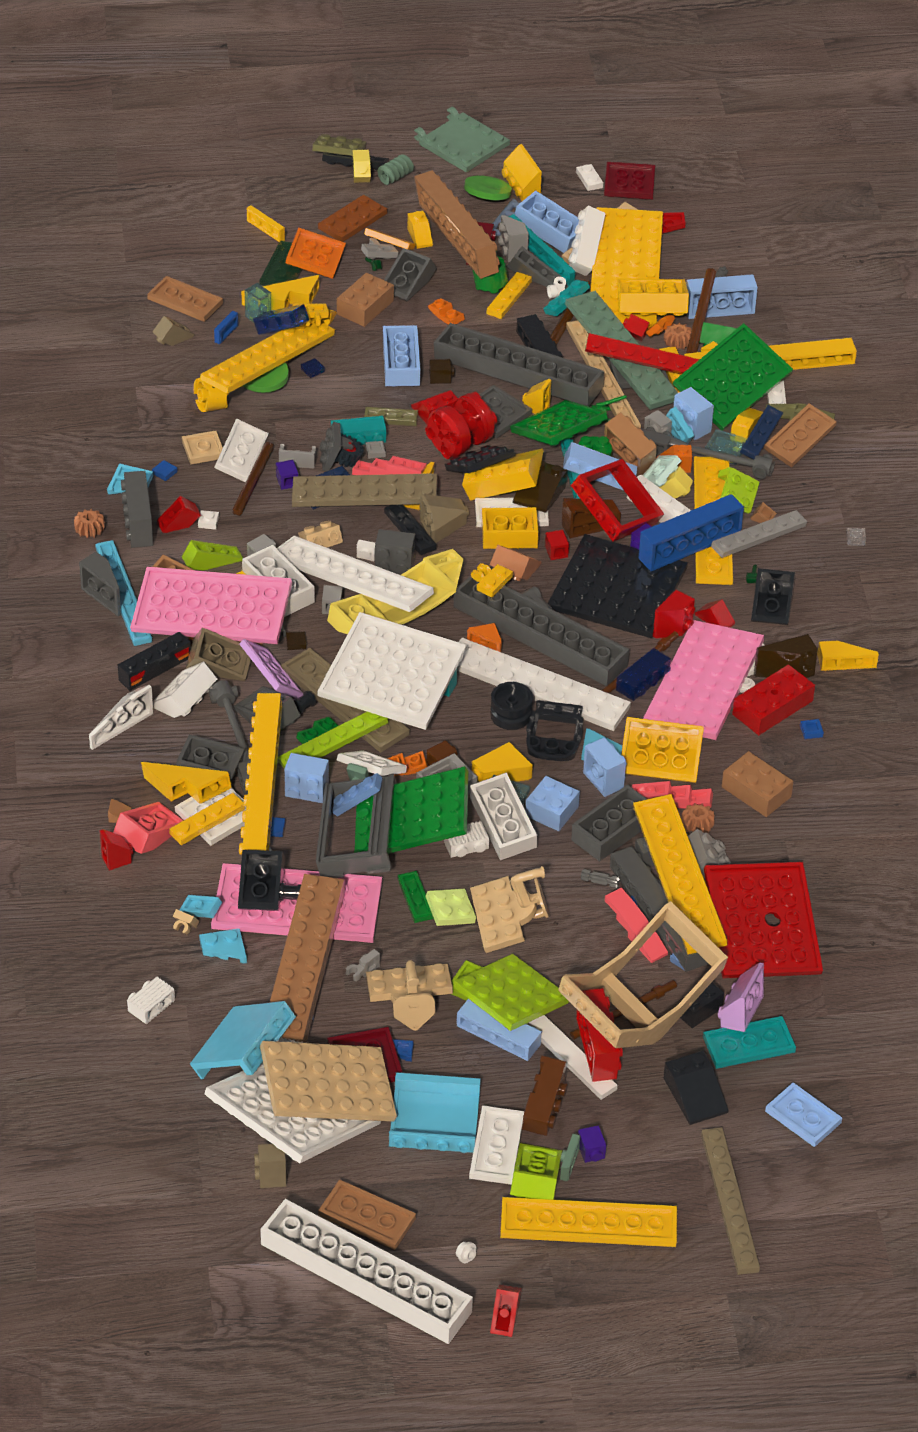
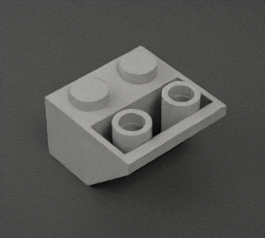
M501 215V222L498 224L500 232L498 243L499 246H502L503 256H506L507 261L510 262L522 246L528 250L529 233L525 223Z
M699 829L688 835L704 879L705 865L731 864L725 853V845L720 840H715L708 833H704Z

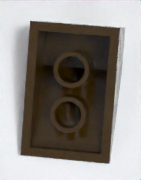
M541 461L536 486L517 490L512 503L528 508L536 507V510L546 513L566 488L568 470L559 465H552Z
M809 634L757 647L754 676L767 678L789 664L804 677H812L815 675L818 648Z

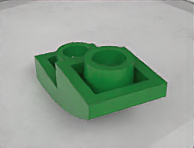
M330 717L314 721L312 728L297 732L296 738L304 744L336 728L338 725Z

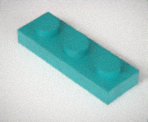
M581 280L573 281L570 286L561 291L555 299L551 300L543 308L545 314L558 316L567 308L565 305L566 299L582 295L590 288L589 283Z

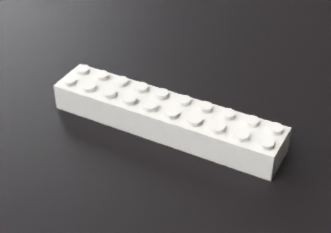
M287 1199L281 1203L261 1228V1245L447 1344L451 1342L472 1313V1296Z

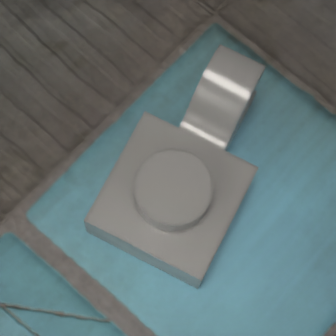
M373 949L368 954H364L359 960L358 965L352 964L347 966L346 975L355 973L353 981H358L361 976L366 977V972L380 967V953Z

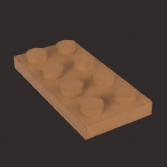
M168 276L163 278L147 294L148 300L203 322L223 304V298Z
M809 403L765 444L764 449L792 468L836 426V421Z
M342 1180L337 1182L318 1210V1216L393 1250H396L416 1220V1213Z

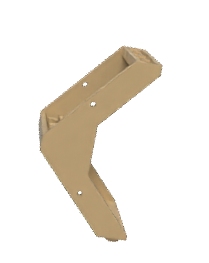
M670 901L664 905L621 954L594 973L565 974L562 977L558 991L615 1048L652 1045L669 1031L725 967L728 957ZM666 921L712 967L675 1008L657 1019L615 976L660 925ZM603 988L605 996L609 997V1001L636 1028L620 1030L581 990Z

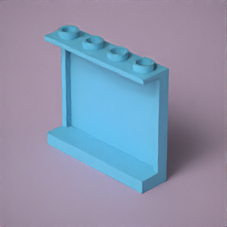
M285 1001L235 1006L223 1019L190 1065L200 1079H204L211 1068L241 1066L246 1075H253L263 1062L260 1050L261 1042H278L296 1016Z
M396 1073L393 1102L397 1117L394 1122L391 1121L389 1146L473 1153L476 1142L480 1079Z

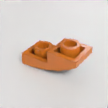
M437 299L428 305L430 311L448 325L450 323L458 324L465 320L464 314L454 310L452 303L444 299Z
M668 315L661 318L647 329V335L651 337L653 334L658 335L665 331L667 326H672L675 317Z
M423 751L407 757L400 753L387 758L407 766L406 773L394 774L395 776L414 774L428 767Z

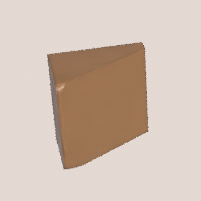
M762 502L755 509L750 519L763 523L773 519L777 513Z
M111 799L108 810L109 822L117 823L120 813L131 810V807Z

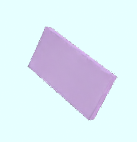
M246 639L240 642V646L276 691L296 699L303 695L302 691L281 668L280 663L268 648Z

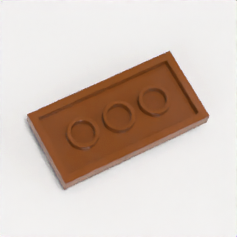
M362 195L319 222L318 229L334 239L344 242L385 216L387 208Z

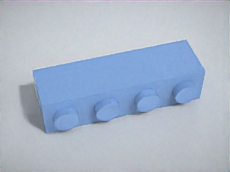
M571 442L564 456L563 468L583 474L619 459ZM626 462L636 476L637 466ZM612 474L596 479V481L623 490Z
M469 999L457 1012L458 1027L526 1061H529L541 1045L542 1031L527 1024L510 1031Z

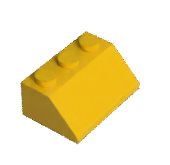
M520 144L504 161L502 175L521 201L525 200L534 191L541 194L542 171L524 146Z

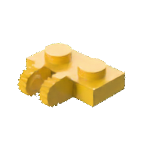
M292 304L294 318L304 319L305 326L310 325V318H315L316 326H320L321 319L328 318L329 312L326 304Z
M480 563L477 566L478 569L471 572V577L479 582L477 584V591L493 597L513 577V571L498 564L491 570L488 565Z

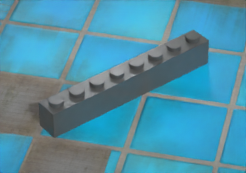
M632 846L611 853L610 869L616 876L620 877L621 884L630 896L634 897L638 907L650 922L664 905L668 903L659 879L654 877L650 867L645 865L641 855L636 853ZM666 921L656 930L686 972L708 964L698 953L687 955L681 936Z

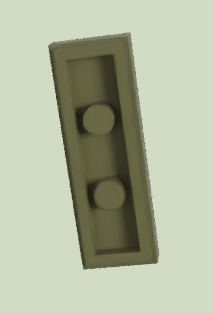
M366 407L364 417L383 416L385 424L417 426L418 410Z

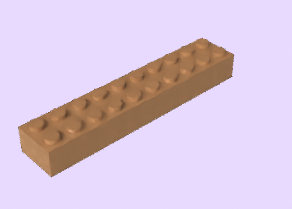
M433 170L414 176L419 205L479 278L498 273L500 262L495 252L497 251L496 243L490 239L488 233L484 232L483 227L478 225L476 219L472 218L470 212L465 210L464 205L460 204L451 189H448L445 182L441 181L440 176L436 175Z
M304 874L270 1000V1003L285 1001L296 1016L281 1036L283 1039L307 1042L344 898V879Z

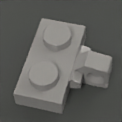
M370 238L369 244H362L361 247L362 252L370 259L398 257V251L393 244H380L376 238Z

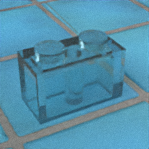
M256 283L245 289V317L258 326L271 320V292L259 283Z

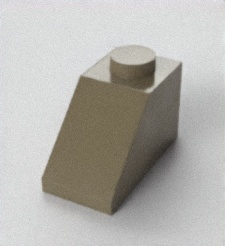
M163 316L153 330V333L157 336L156 340L163 345L166 343L174 346L194 336L185 325L166 316Z

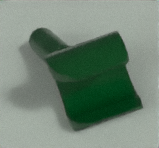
M365 258V261L371 264L372 271L382 269L381 260Z
M753 565L751 573H746L747 583H756L757 565Z

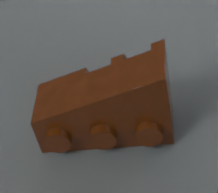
M563 498L562 527L569 539L584 536V534L588 535L604 531L581 499ZM602 499L620 522L621 513L614 501Z
M541 1056L540 1073L535 1075L534 1081L536 1083L533 1092H530L523 1115L522 1130L547 1136L549 1129L554 1128L556 1122L555 1112L559 1113L562 1104L560 1098L561 1096L565 1097L568 1084H565L566 1061Z

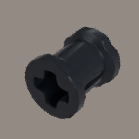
M305 691L301 697L293 699L300 715L308 707L316 705V699L310 691Z
M281 883L280 901L284 899L297 900L301 884L293 886Z

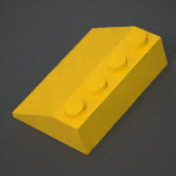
M617 279L619 312L624 315H631L633 313H640V315H649L650 313L667 315V313H674V315L681 316L684 313H688L689 293L685 279Z
M543 449L515 454L514 457L471 473H465L462 486L470 501L475 500V498H485L535 487L544 452Z
M627 717L621 754L627 763L625 774L696 783L704 727Z

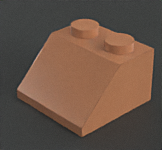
M497 545L490 566L501 565L513 571L512 579L521 581V578L528 580L540 566L541 561Z

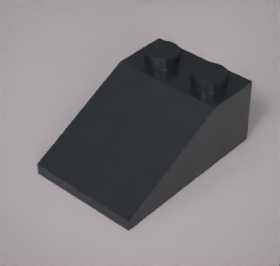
M758 568L751 621L788 625L794 594L795 572Z
M242 850L238 909L279 910L281 883H283L285 867L283 851Z
M704 1051L665 1062L663 1079L689 1125L729 1112L714 1069Z

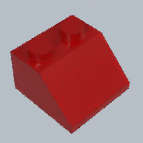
M449 390L411 404L413 410H418V415L428 425V418L432 411L443 406L452 407L454 401L458 398Z
M675 590L655 610L653 637L666 638L674 631L679 636H683L694 624L695 599Z

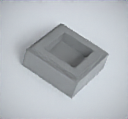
M383 441L366 442L368 459L386 457Z

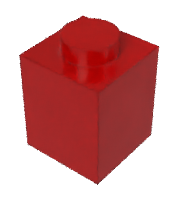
M631 314L629 318L626 317L623 325L633 338L642 342L647 329L650 327V322Z
M563 530L545 532V548L550 560L568 558L569 543Z

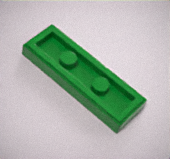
M417 871L399 874L397 880L414 923L434 919Z

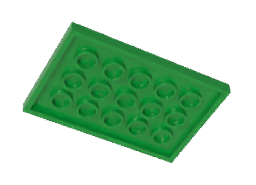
M743 323L675 379L673 385L680 392L692 387L714 405L712 422L723 431L735 421L738 414L748 410L790 375L793 368Z
M465 766L394 784L388 854L467 834L468 770ZM374 795L362 801L356 807L354 853L368 851Z

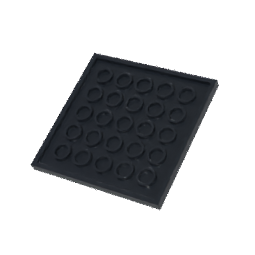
M584 534L548 604L552 607V610L653 638L655 610L677 589L687 569L688 562L677 560L650 571L639 560V550L637 548Z

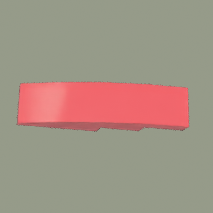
M392 456L389 461L375 458L372 463L358 460L352 468V475L422 474L427 464Z
M670 781L632 784V788L646 799L672 794L677 808L686 809L687 805L692 806L694 803L697 805L703 803L704 807L710 806L711 808L713 792L711 788L692 790L691 785L671 786Z
M622 887L605 895V902L616 913V920L628 931V938L632 942L647 926L649 921ZM656 931L639 949L651 963L668 955V951Z

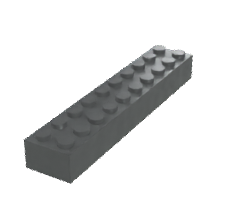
M450 323L434 341L435 359H450L451 364L527 388L551 379L552 396L581 405L589 406L604 387V370Z
M470 576L454 593V608L485 624L495 623L497 630L605 686L610 684L628 666V648L505 585L493 597L477 591V584L479 582Z

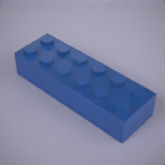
M730 494L641 531L639 560L650 571H653L710 547L712 541L741 531L744 506Z

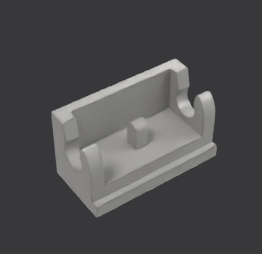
M280 444L279 462L293 460L296 467L314 469L316 446H312L311 452L284 450V444Z

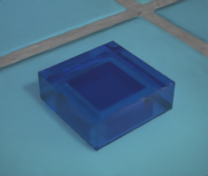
M316 358L301 364V370L310 378L325 372V367Z

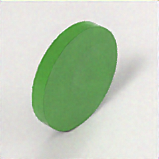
M470 176L466 178L464 189L469 194L488 200L507 199L510 197L512 187L507 182L489 176Z
M284 362L243 386L254 392L266 393L276 391L288 381V366Z

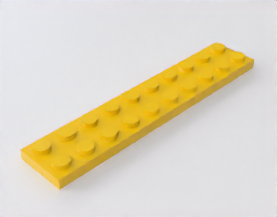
M310 318V325L305 326L304 319H301L201 373L200 380L228 394L334 336L335 329L322 322L320 326H316L315 318Z
M694 456V509L721 498L725 480L719 478L718 474L719 470L729 467V461L712 457ZM711 546L696 552V584L733 585L732 554L721 558Z
M672 794L634 802L635 814L668 902L671 901L717 947L727 946L725 933ZM682 938V941H683L684 947H685V949H686L687 955L693 954V953H697V952Z

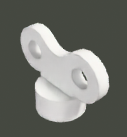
M556 277L553 282L554 284L547 286V294L550 299L556 298L561 291L565 290L566 280L563 277Z

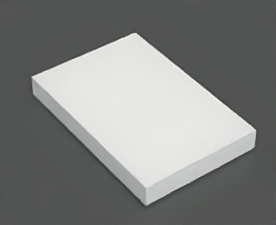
M364 750L339 753L337 756V761L365 767L368 772L378 773L380 776L406 773L407 766Z

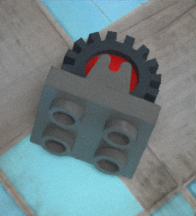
M333 422L331 428L327 429L326 438L324 441H321L319 447L322 471L326 472L331 469L334 461L339 462V465L344 464V467L348 465L350 467L355 466L364 452L363 446L360 445L359 441L356 442V438L351 439V436L348 435L346 437L343 434L341 436L340 423Z

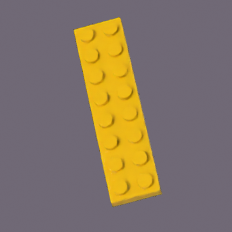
M502 1197L500 1238L676 1247L677 1206Z

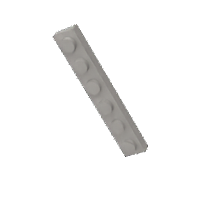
M795 510L714 540L711 547L723 558L806 527L807 521Z

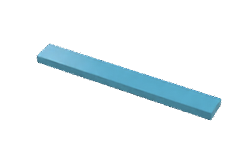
M114 541L95 544L97 553L106 557L109 561L119 586L121 615L133 645L151 643L152 637L150 633L131 631L130 627L137 599Z

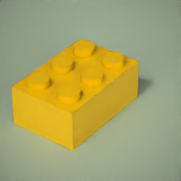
M536 507L482 508L483 549H496L497 545L509 549L538 548Z

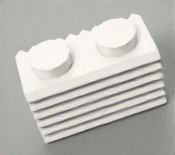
M482 821L467 824V834L445 839L444 843L450 858L456 856L463 857L469 853H481L489 849V836Z
M158 976L152 981L148 980L144 983L141 990L129 996L127 1000L128 1011L145 1024H148L151 1019H154L157 1014H160V1012L175 1001L174 988L162 981L161 978L159 979Z

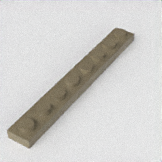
M723 1127L704 1129L701 1131V1137L737 1275L757 1273L760 1270Z

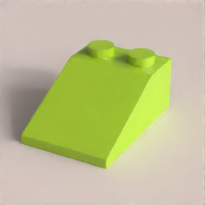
M520 1143L510 1195H514L517 1198L553 1200L562 1150Z

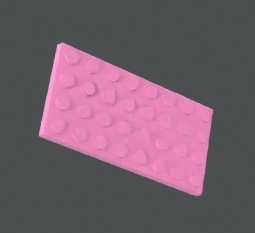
M147 567L130 628L132 632L173 635L180 632L183 636L195 637L203 627L234 641L246 639L256 643L278 644L292 579Z
M693 620L694 624L688 629L643 719L704 727L703 737L716 740L733 706L734 698L738 696L745 677H747L755 661L756 649L762 646L764 642V635Z
M223 863L216 896L219 897L222 904L214 918H212L211 929H240L241 932L288 935L297 900L284 899L280 901L278 911L238 909L241 865ZM284 869L283 883L285 885L298 886V884H302L304 874L320 876L319 871ZM345 874L344 877L338 878L344 879V898L333 939L373 943L382 877Z

